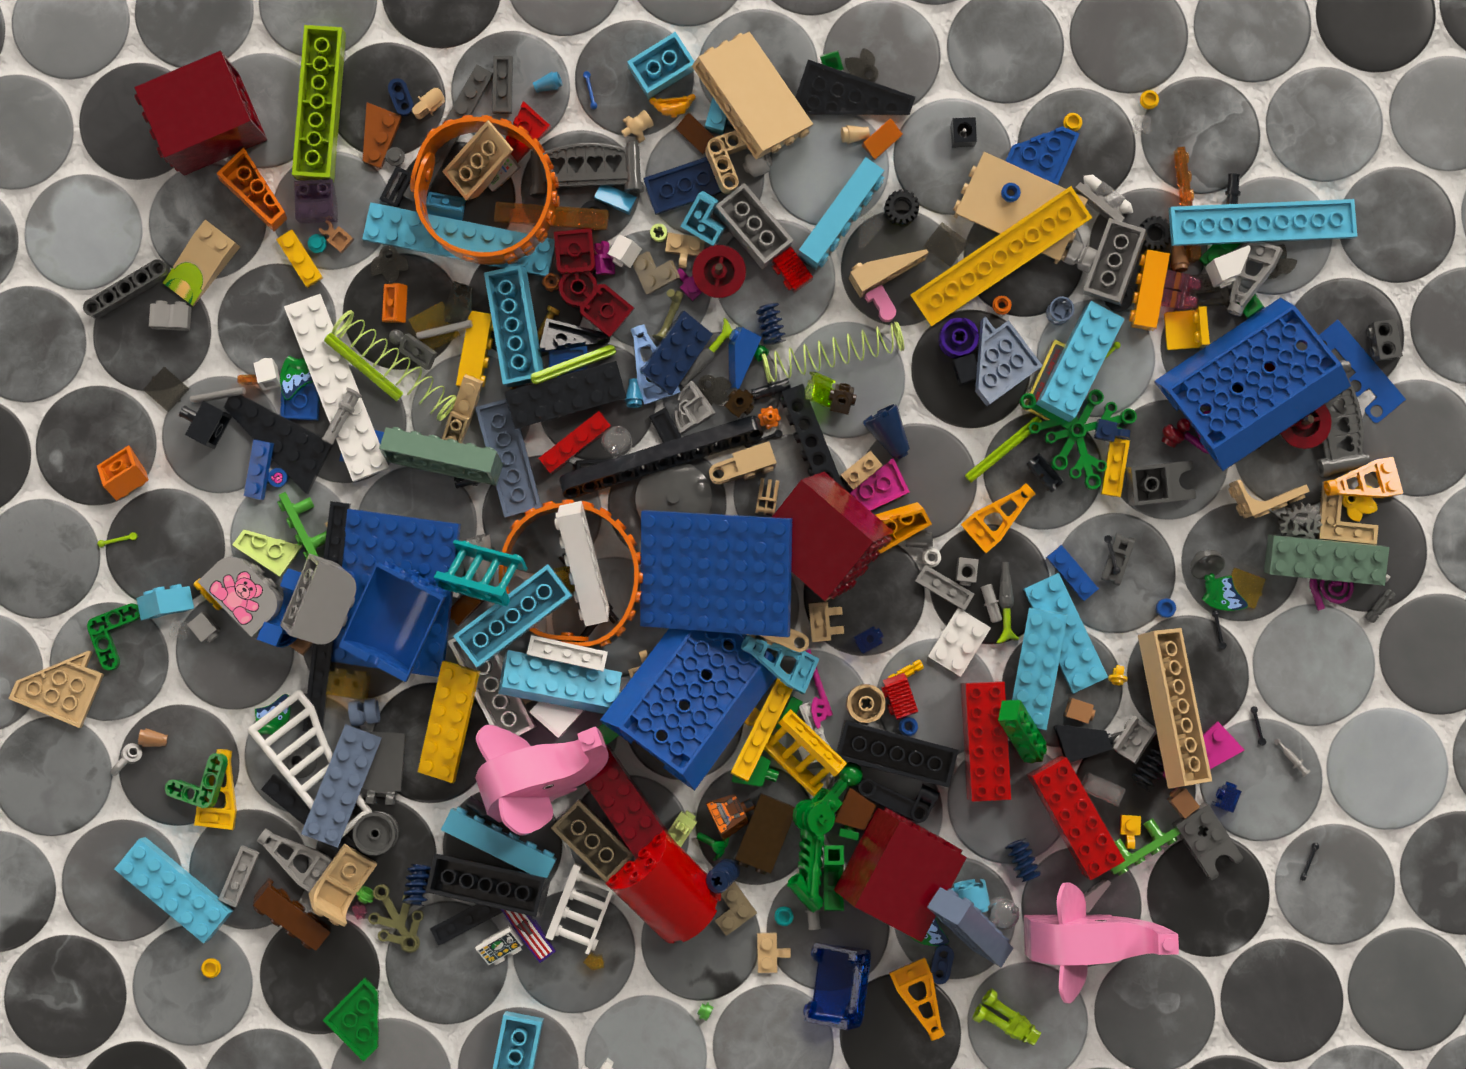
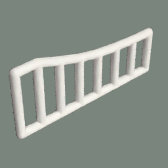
M297 690L249 727L248 732L311 810L314 801L306 791L324 778L329 764L303 785L294 776L323 753L330 763L333 753L321 728L315 707L301 690ZM299 700L305 709L264 740L258 730L295 701ZM310 716L313 727L276 755L270 746L302 720ZM317 735L320 747L292 769L288 770L282 761L313 736ZM360 795L356 803L362 812L348 822L343 836L354 828L356 822L363 815L372 812Z

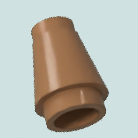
M1172 246L1170 268H1172L1174 273L1187 271L1190 264L1184 246Z
M147 728L145 730L141 729L138 745H142V747H166L168 735Z

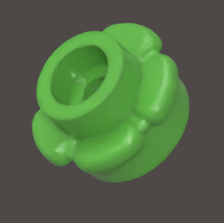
M362 886L356 892L357 899L361 903L373 902L374 895L371 888Z
M709 1002L706 1005L702 1003L697 1013L700 1015V1020L707 1021L714 1007L709 1005Z

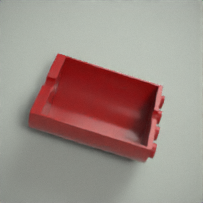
M664 830L638 852V858L635 861L626 862L623 868L612 875L605 883L665 942L671 944L679 940L682 942L690 940L703 931L717 912L715 909L717 902L721 901V893L712 892L706 884L707 873Z

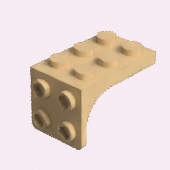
M1241 479L1229 483L1230 488H1228L1231 497L1235 498L1238 504L1236 509L1239 515L1243 516L1244 519L1254 516V518L1264 516L1270 513V508L1272 511L1288 505L1287 501L1289 503L1296 502L1305 498V493L1310 492L1306 484L1267 501H1258L1247 493Z
M343 844L309 892L312 911L320 917L325 916L329 918V921L336 926L340 924L345 927L347 924L346 913L356 892L360 890L377 866L376 861Z

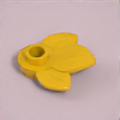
M1342 496V505L1347 508V515L1354 521L1360 522L1363 514H1371L1378 510L1376 502L1370 497L1353 496L1354 500L1350 502L1348 500L1349 496Z

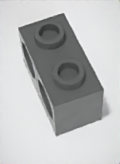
M1396 319L1373 322L1368 325L1367 337L1371 340L1370 354L1374 358V362L1398 359L1403 356ZM1379 327L1385 330V336L1379 334ZM1382 346L1388 348V355L1382 352Z

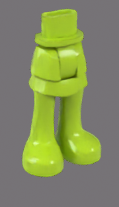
M989 989L983 996L982 1003L1009 1018L1008 1021L1003 1020L982 1004H979L975 1009L972 1020L978 1023L983 1020L989 1021L1003 1030L1005 1034L1010 1035V1038L1022 1040V1042H1028L1034 1046L1041 1032L1035 1029V1025L1031 1024L1025 1015L1022 1016L1019 1012L1003 1004L997 998L998 993L994 989Z

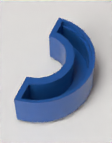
M288 568L283 575L280 585L284 593L281 610L272 621L263 623L262 628L258 632L257 640L283 648L289 646L297 639L290 636L280 624L301 572Z

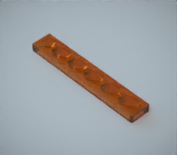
M1185 146L1177 147L1174 151L1180 206H1193L1194 191L1190 188L1192 174L1191 171H1188L1187 165L1189 163V153L1186 152ZM1200 245L1186 246L1189 263H1195L1200 259Z
M496 202L494 221L536 225L545 205ZM556 207V220L553 225L555 227L608 230L609 210Z

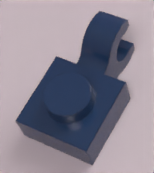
M1098 419L1094 438L1108 442H1114L1115 437L1127 440L1130 437L1131 431L1117 429L1118 423Z

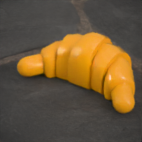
M690 94L688 96L668 99L651 97L649 102L662 115L676 118L689 109L696 96Z

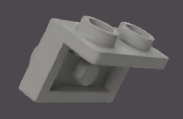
M1133 716L1132 719L1125 723V730L1121 736L1118 735L1114 740L1113 749L1136 764L1157 731Z

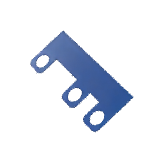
M1336 320L1319 335L1327 343V347L1330 350L1336 348L1342 357L1350 362L1351 367L1356 372L1349 378L1350 382L1358 380L1361 383V390L1355 392L1356 396H1360L1368 388L1376 395L1377 398L1365 408L1366 414L1373 422H1380L1406 400L1339 320ZM1379 405L1382 407L1383 413L1380 417L1372 416L1370 411L1372 406Z

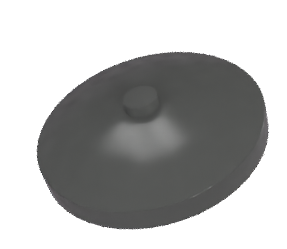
M684 463L643 476L637 486L635 501L640 518L641 511L643 510L709 514L712 505V493L710 485L701 471L691 464Z

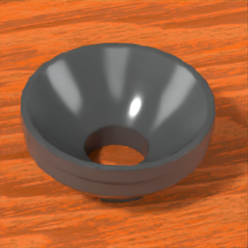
M1215 550L1199 551L1190 563L1191 573L1197 579H1204V576L1210 573L1216 576L1223 570L1225 559L1220 552Z
M303 744L282 762L290 770L294 767L292 764L294 756L298 755L303 760L314 750L309 745ZM317 759L294 777L304 778L313 773L317 765Z

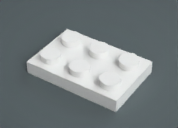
M957 608L927 657L961 677L991 628L960 608Z

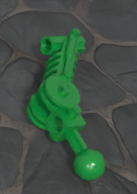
M853 762L847 763L839 772V780L830 790L821 788L811 800L800 801L793 811V821L800 830L802 841L799 842L801 852L799 851L800 862L798 861L799 874L797 873L788 880L787 886L808 910L813 913L820 910L824 902L819 895V887L821 888L820 878H822L821 868L823 867L821 857L823 858L824 834L832 829L835 821L834 813L843 804L838 797L848 786H856L863 778L861 767Z

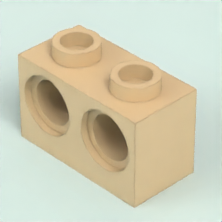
M869 451L842 473L840 478L853 491L883 465Z

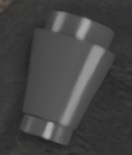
M924 530L905 540L906 547L925 549L933 547L932 531L927 532V530Z

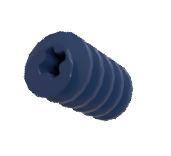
M779 303L763 305L756 311V314L761 316L758 318V322L763 323L759 328L765 330L761 333V336L766 338L763 340L764 345H774L786 341L781 339L786 334L779 332L780 329L784 328V325H778L782 318L776 317L780 310H774Z
M1026 838L1014 841L1005 847V849L1012 850L1007 855L1014 856L1011 864H1017L1013 870L1020 871L1016 878H1023L1022 882L1041 875L1040 871H1034L1038 868V864H1031L1035 861V857L1029 856L1033 851L1032 849H1026L1030 845L1029 842H1023Z
M732 859L721 860L707 874L706 884L708 888L715 893L726 891L739 877L740 868L738 864Z
M410 864L413 867L407 868V871L412 875L406 876V879L411 882L405 884V887L410 890L404 891V895L409 898L403 899L402 902L409 905L424 906L422 902L428 901L427 898L423 897V894H427L424 886H427L428 882L425 879L429 878V874L426 871L431 870V867Z

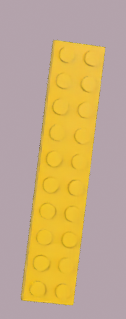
M1070 186L912 293L911 297L932 327L1092 219V216L1072 186Z

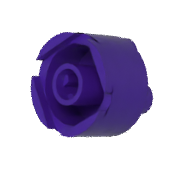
M953 318L946 322L941 329L938 342L941 350L947 356L958 359L972 353L978 344L979 334L976 325L967 318ZM961 335V336H962L961 341H960V340H959V341H956V340H955L956 336Z

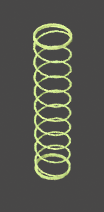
M350 310L344 313L332 329V333L334 335H338L339 333H341L338 337L340 339L352 325L359 321H362L363 328L358 338L351 344L350 348H352L364 334H366L369 331H374L375 335L372 340V343L370 344L369 348L362 354L361 357L363 358L367 354L369 349L372 348L375 344L382 340H385L386 345L383 350V353L381 354L379 359L373 364V367H375L377 363L380 361V359L384 357L387 353L396 349L398 353L395 358V361L393 362L390 369L384 374V376H387L391 369L395 367L398 363L405 359H408L409 363L407 369L404 372L401 379L396 383V386L410 372L419 368V377L415 382L414 386L412 387V389L407 393V395H409L412 392V390L422 381H424L427 378H431V385L423 399L419 402V405L433 391L442 387V395L439 401L437 402L436 406L430 412V414H432L439 405H441L445 400H447L450 397L452 398L443 406V408L438 413L437 420H443L452 411L457 398L455 395H450L441 401L445 392L444 386H438L430 391L433 384L432 376L425 377L421 381H419L422 373L421 367H415L408 371L410 366L409 357L403 358L396 362L399 355L398 348H392L385 353L388 345L386 338L380 339L374 343V340L376 338V330L370 329L362 334L365 327V321L357 320L351 324L354 312ZM350 314L344 325L336 331L340 323Z
M897 321L894 322V326L892 323L890 324L892 337L891 352H889V350L887 349L881 336L880 330L876 326V356L868 343L864 330H862V359H860V357L858 356L856 349L853 345L852 339L850 335L847 333L848 362L844 360L841 351L838 347V344L836 342L835 337H833V366L830 364L826 356L821 341L818 340L819 369L816 368L806 344H803L804 373L801 371L792 348L789 347V376L787 375L783 367V364L780 360L777 351H774L775 380L773 379L770 373L767 357L764 353L762 354V361L768 383L772 382V380L774 382L777 380L776 355L786 377L790 378L792 374L791 353L793 355V358L796 362L799 371L801 372V374L804 375L806 373L805 348L813 367L817 371H819L821 367L820 346L829 366L832 368L835 366V344L844 363H849V340L851 342V345L854 349L856 356L859 360L862 361L864 359L865 353L864 338L874 357H878L879 354V336L886 351L891 354L894 349V331L899 350L902 352L905 348L900 325Z

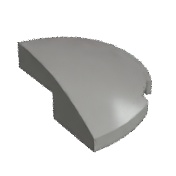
M690 381L679 394L677 400L680 401L679 410L675 411V421L680 434L687 432L716 414L706 397L693 381Z

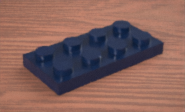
M707 157L643 178L655 215L693 203L697 195L702 191L711 196L722 193Z
M682 311L640 372L668 395H672L713 333L686 311Z

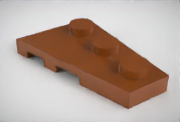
M368 102L366 103L363 162L382 169L386 159V152L392 145L403 117Z

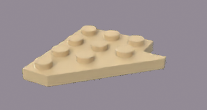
M86 651L17 680L9 699L82 728L104 674L87 667L93 652Z

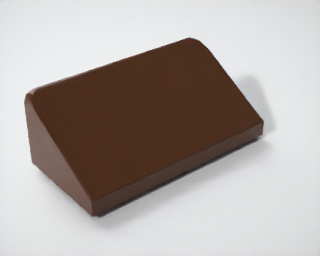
M689 112L676 127V130L702 155L705 153L709 140L715 138Z
M463 595L451 607L450 618L457 626H460L485 600Z

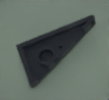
M546 318L538 352L609 343L610 338L600 331Z

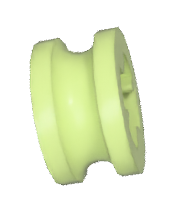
M663 224L653 225L650 230L651 238L655 242H663L667 238L666 227ZM658 228L662 229L664 234L662 237L660 235L659 238L656 237L654 232L655 230L658 231Z

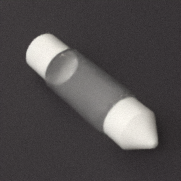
M1094 175L1083 177L1084 183L1088 184L1097 196H1103L1108 201L1107 204L1112 208H1118L1123 214L1133 213L1131 203L1104 181L1102 182Z

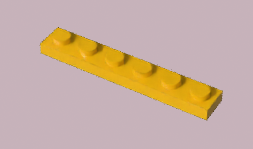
M778 678L731 771V774L747 782L793 689L786 686Z

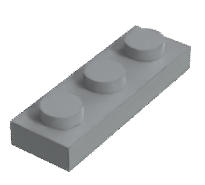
M1080 182L1074 189L1076 194L1087 198V204L1107 220L1111 218L1122 222L1125 218L1118 208H1112L1108 205V201L1103 196H1097L1092 192L1093 189L1088 184Z
M927 565L923 566L915 580L918 584L964 611L974 596V593Z
M243 845L240 847L219 896V901L233 907H238L260 852Z

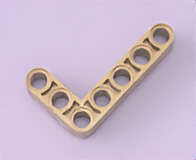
M736 130L712 138L705 149L721 192L727 195L735 191L739 183L729 155L747 149V146ZM728 140H735L737 145L731 146L728 143ZM717 146L719 152H713L710 147ZM718 163H723V164H725L726 169H725V170L719 169L718 166H717V164H718ZM724 181H731L733 187H727Z

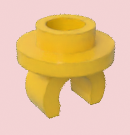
M1116 665V668H1113L1112 675L1108 676V680L1113 685L1121 686L1128 681V677L1123 675L1124 666Z

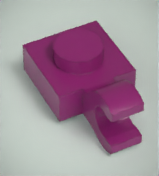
M601 241V244L595 243L594 249L598 253L594 255L596 274H615L613 258L608 255L609 242Z
M679 268L677 270L680 275L679 280L683 283L680 289L693 302L703 292L696 286L693 275L689 278Z

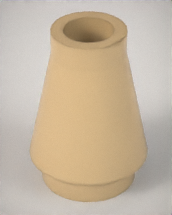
M846 125L841 128L843 143L847 142V144L870 137L869 127Z

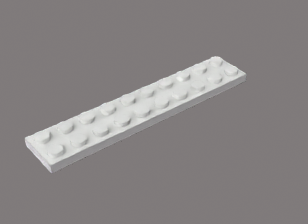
M321 294L284 306L329 423H331L339 409L338 403L342 402L347 392L346 388H351L358 393L359 390L347 360L324 342L325 337L332 333L333 324ZM359 398L354 406V412L352 414L349 413L336 437L352 482L389 469L387 461L379 449L380 443L363 400ZM340 418L338 419V421H337L335 427L333 428V430H332L333 432H334L335 428L337 427V425H338V423H339V421H340Z

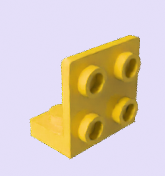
M1207 306L1198 307L1195 310L1164 313L1167 350L1205 348L1210 344Z

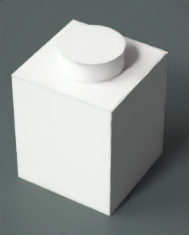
M619 234L608 255L613 258L612 262L619 267L624 265L631 268L642 248L633 240Z
M263 358L254 363L257 382L263 391L281 386L278 367L272 358Z

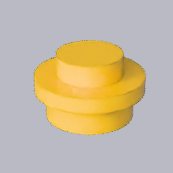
M1147 90L1140 96V104L1145 109H1153L1159 103L1158 94L1152 90Z
M1069 113L1065 116L1063 125L1065 128L1076 132L1082 126V118L1076 113Z
M209 958L202 963L201 971L205 977L214 978L219 975L221 964L217 959Z

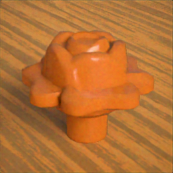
M772 406L762 408L760 410L761 414L758 415L760 425L765 426L766 429L777 427V421L781 420L778 409L773 410Z

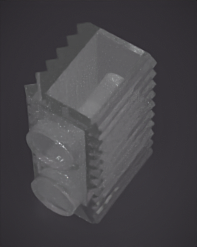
M1086 773L1082 782L1088 794L1116 806L1120 805L1126 791L1125 788L1092 773Z

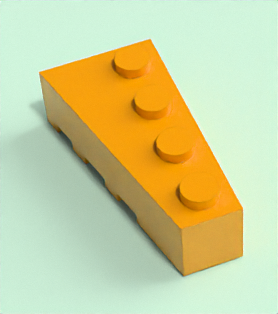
M918 502L875 515L894 531L890 536L893 538L886 547L883 546L879 552H885L932 525L924 508Z

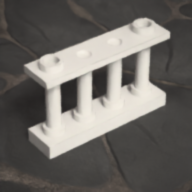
M533 635L530 637L527 651L528 656L602 672L604 671L608 653L602 650Z
M574 863L545 938L553 940L555 936L559 937V935L588 946L585 953L589 955L591 950L595 951L599 940L595 938L612 895L616 896V894L605 884V881L584 874V871L581 870L582 865ZM576 881H583L609 891L606 901L602 902L577 892V889H574ZM569 899H575L601 909L598 921L569 910L570 908L567 907ZM568 917L595 928L591 939L562 928L563 926L559 925L561 919Z

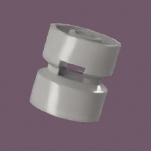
M1073 239L1063 262L1069 265L1077 264L1078 269L1088 273L1094 262L1097 250L1090 246L1083 248L1081 242Z

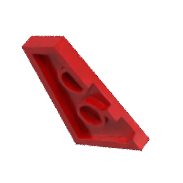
M523 101L520 106L521 109L513 121V125L523 127L529 132L532 140L536 138L539 141L552 127ZM506 136L505 140L513 149L511 155L519 163L531 149L519 140Z

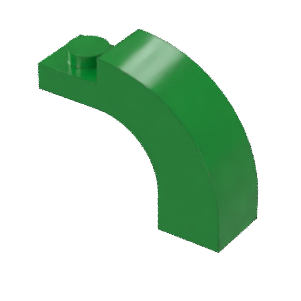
M825 845L823 849L824 911H844V898L834 891L843 873L844 845Z

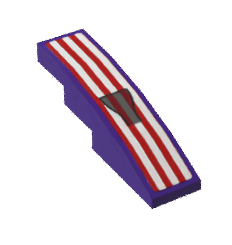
M501 909L539 963L556 952L532 916Z

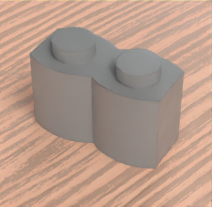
M156 301V304H150V328L190 331L192 308L186 302L177 301L175 304L169 305L166 301Z

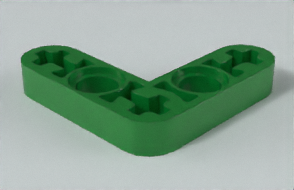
M130 603L93 617L88 621L87 629L99 662L105 670H115L120 665V658L110 631L140 619L138 604ZM131 607L133 609H137V612H135V617L133 615H127L124 617L123 613L130 612ZM116 613L119 615L120 620L114 625L111 623L110 617ZM95 621L97 623L106 622L107 624L100 626L99 631L97 629H93ZM103 638L108 641L106 649L99 647V641ZM112 651V653H108L109 658L115 661L112 663V667L106 664L109 661L108 656L102 655V653Z
M214 753L209 756L200 787L182 780H169L165 785L166 794L201 808L214 807L228 765L226 755ZM216 759H218V761H220V764H219V765L215 762ZM212 775L216 779L213 786L209 784V778ZM173 785H175L176 788H179V789H182V790H181V791H175V789H173ZM189 789H193L194 791V797L192 799H189L187 795Z

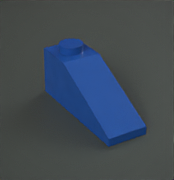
M736 327L729 336V387L732 389L740 388L762 338L743 327Z

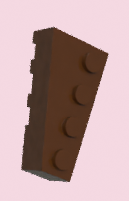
M268 878L254 895V910L262 916L265 914L271 918L270 921L275 926L279 927L281 925L292 938H299L302 941V945L306 948H313L316 951L331 933V927L311 911L306 913V908L299 901H291L290 896L287 894L288 892L283 888L276 889L272 885L274 881Z

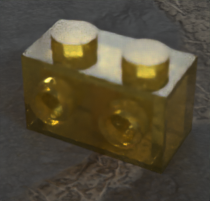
M335 668V672L329 671L326 695L366 700L368 699L371 676H366V672L354 671V674H349L347 669Z

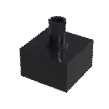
M205 401L202 402L197 412L187 406H183L181 410L188 414L180 411L179 417L191 422L185 435L205 446L215 449L232 416Z

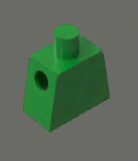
M761 755L748 782L733 775L731 781L762 787L765 779L776 782L779 771L770 769L771 760Z

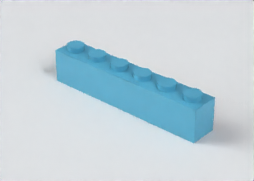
M459 806L457 809L452 808L441 828L442 831L529 874L548 878L557 860L554 857V853L546 849L541 851L536 848V844L530 841L525 843L519 840L520 836L512 832L506 834L502 832V827L493 823L490 826L484 823L485 819L477 815L472 817L467 814V810Z

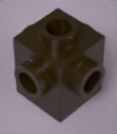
M840 383L835 384L834 390L830 389L828 398L831 401L830 411L849 415L850 407L855 405L857 397L851 385Z
M739 388L737 391L733 390L727 397L728 402L724 406L738 419H741L745 414L748 416L755 408L753 406L755 402L752 399L754 396L748 390L742 391ZM744 401L742 405H738V403Z

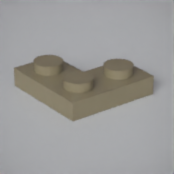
M650 252L637 256L633 263L646 295L680 278L673 260L656 268Z
M735 881L726 891L721 893V897L730 909L717 917L715 922L725 936H727L757 914V911Z

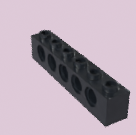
M800 384L782 391V397L779 399L782 407L788 410L789 415H786L789 425H793L796 432L793 435L796 443H801L803 450L800 453L803 461H808L810 466L807 469L809 476L826 472L844 488L804 385ZM794 403H800L803 409L800 412H795L792 409ZM806 420L809 422L810 427L803 430L799 427V422ZM814 438L817 444L815 447H808L806 440ZM821 456L824 460L823 464L815 465L813 457Z

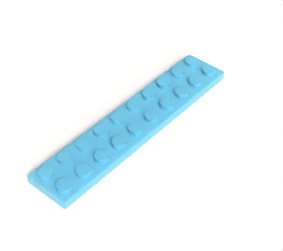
M1354 199L1176 206L1168 208L1171 246L1358 237Z
M370 202L363 234L364 241L462 260L445 250L429 234L416 211ZM428 214L431 226L440 238L453 246L475 252L500 251L517 244L528 235L526 233ZM546 238L543 243L540 242L531 255L518 259L519 261L516 263L488 266L508 268L522 265L527 269L528 274L545 277L551 270L555 251L554 239Z

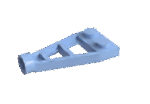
M644 324L631 328L630 331L634 337L637 382L644 405L680 393L679 387H677L672 395H668L656 384L646 380V376L640 371L647 361H642L640 350L648 346L654 352L657 347L647 334Z

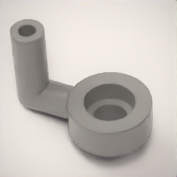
M135 743L127 744L121 752L122 758L111 769V775L116 776L127 763L134 764L138 762L142 756L141 747ZM134 750L136 755H131L129 751Z

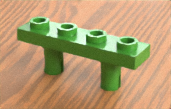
M286 492L279 494L280 501L277 503L282 512L286 511L288 515L286 521L290 529H295L297 534L294 536L298 545H303L306 550L303 552L305 559L307 560L309 553L318 556L316 548L325 544L327 531L312 538L308 537L299 519V514L314 508L311 498L308 497L294 504L291 503Z
M1153 818L1145 822L1144 826L1151 835L1152 842L1133 854L1132 852L1129 853L1121 839L1116 840L1115 844L1125 861L1110 869L1113 875L1118 873L1120 876L1129 870L1128 866L1132 863L1136 866L1145 861V855L1151 853L1153 856L1161 851V845L1167 843L1169 846L1177 841V836L1181 834L1177 827L1167 833H1162Z

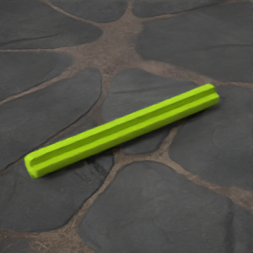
M329 333L325 337L324 342L395 401L401 398L403 392L333 333Z
M608 345L531 374V381L534 384H539L616 354L615 347Z
M1038 416L1033 418L966 473L965 477L967 480L973 482L1031 434L1028 431V426L1032 422L1039 423L1042 420ZM1032 425V430L1035 431L1037 429V426Z

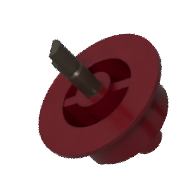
M714 245L707 247L698 254L693 264L692 274L694 282L701 292L713 298H725L736 293L743 285L746 277V266L741 255L733 248L725 245Z
M1324 404L1280 434L1293 447L1300 449L1316 447L1330 433L1332 425L1330 412Z

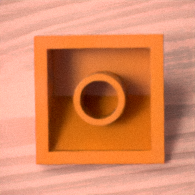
M129 445L97 465L103 487L116 501L126 497L131 491L143 486L149 480L146 470Z

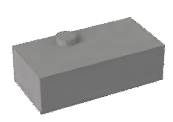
M745 183L715 206L713 213L762 270L772 262V259L791 247L794 241Z
M1109 218L1083 289L1085 295L1121 306L1147 234L1146 229Z

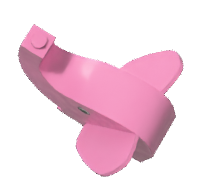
M494 725L483 726L476 735V743L487 762L481 765L475 778L487 815L497 822L503 821L505 826L518 835L530 834L546 825L553 817L551 802L577 790V786L596 776L606 765L608 751L600 730L595 726L577 734L579 740L572 742L530 746L525 739L506 729Z
M1062 883L1057 895L1058 915H1024L1025 955L1032 961L1060 965L1059 994L1064 1003H1072L1080 993L1086 981L1088 965L1113 963L1126 958L1152 953L1158 955L1179 954L1178 934L1164 926L1144 920L1112 915H1086L1084 894L1072 883Z

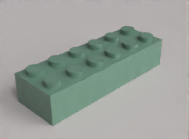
M393 427L392 429L385 428L379 447L388 463L497 486L503 466L497 451L491 447L480 448L472 443L461 444L454 439L443 440L435 435L424 436L417 431L405 432L398 427Z
M1268 534L1264 573L1385 586L1390 547Z

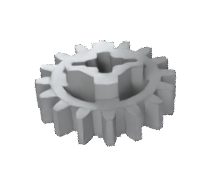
M1300 502L1299 507L1292 504V509L1286 507L1287 513L1280 514L1283 520H1279L1278 523L1281 526L1279 530L1283 533V536L1311 537L1315 539L1313 534L1320 533L1317 527L1322 526V523L1319 521L1321 516L1316 508H1312L1310 504L1304 506Z

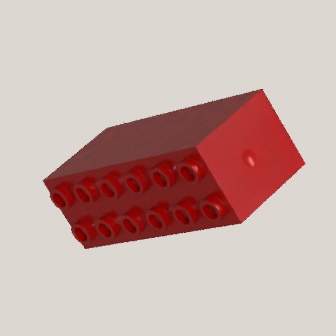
M1005 682L961 683L967 799L972 802L1011 800L1008 736L998 721L1002 701H1006Z
M1059 755L1026 774L1084 877L1093 880L1125 861L1067 757Z

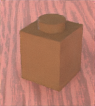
M1069 698L1063 716L1088 724L1089 720L1092 721L1095 715L1094 705Z
M1177 787L1169 793L1170 797L1167 798L1179 816L1184 819L1200 808L1188 790L1183 787Z

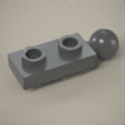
M398 329L390 332L389 340L395 345L400 344L399 352L409 357L425 370L431 369L437 352L409 333L404 335Z

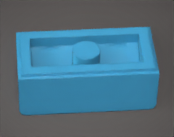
M609 185L600 186L594 196V200L629 215L637 198Z
M434 192L428 193L426 200L428 214L462 221L466 204L464 197Z

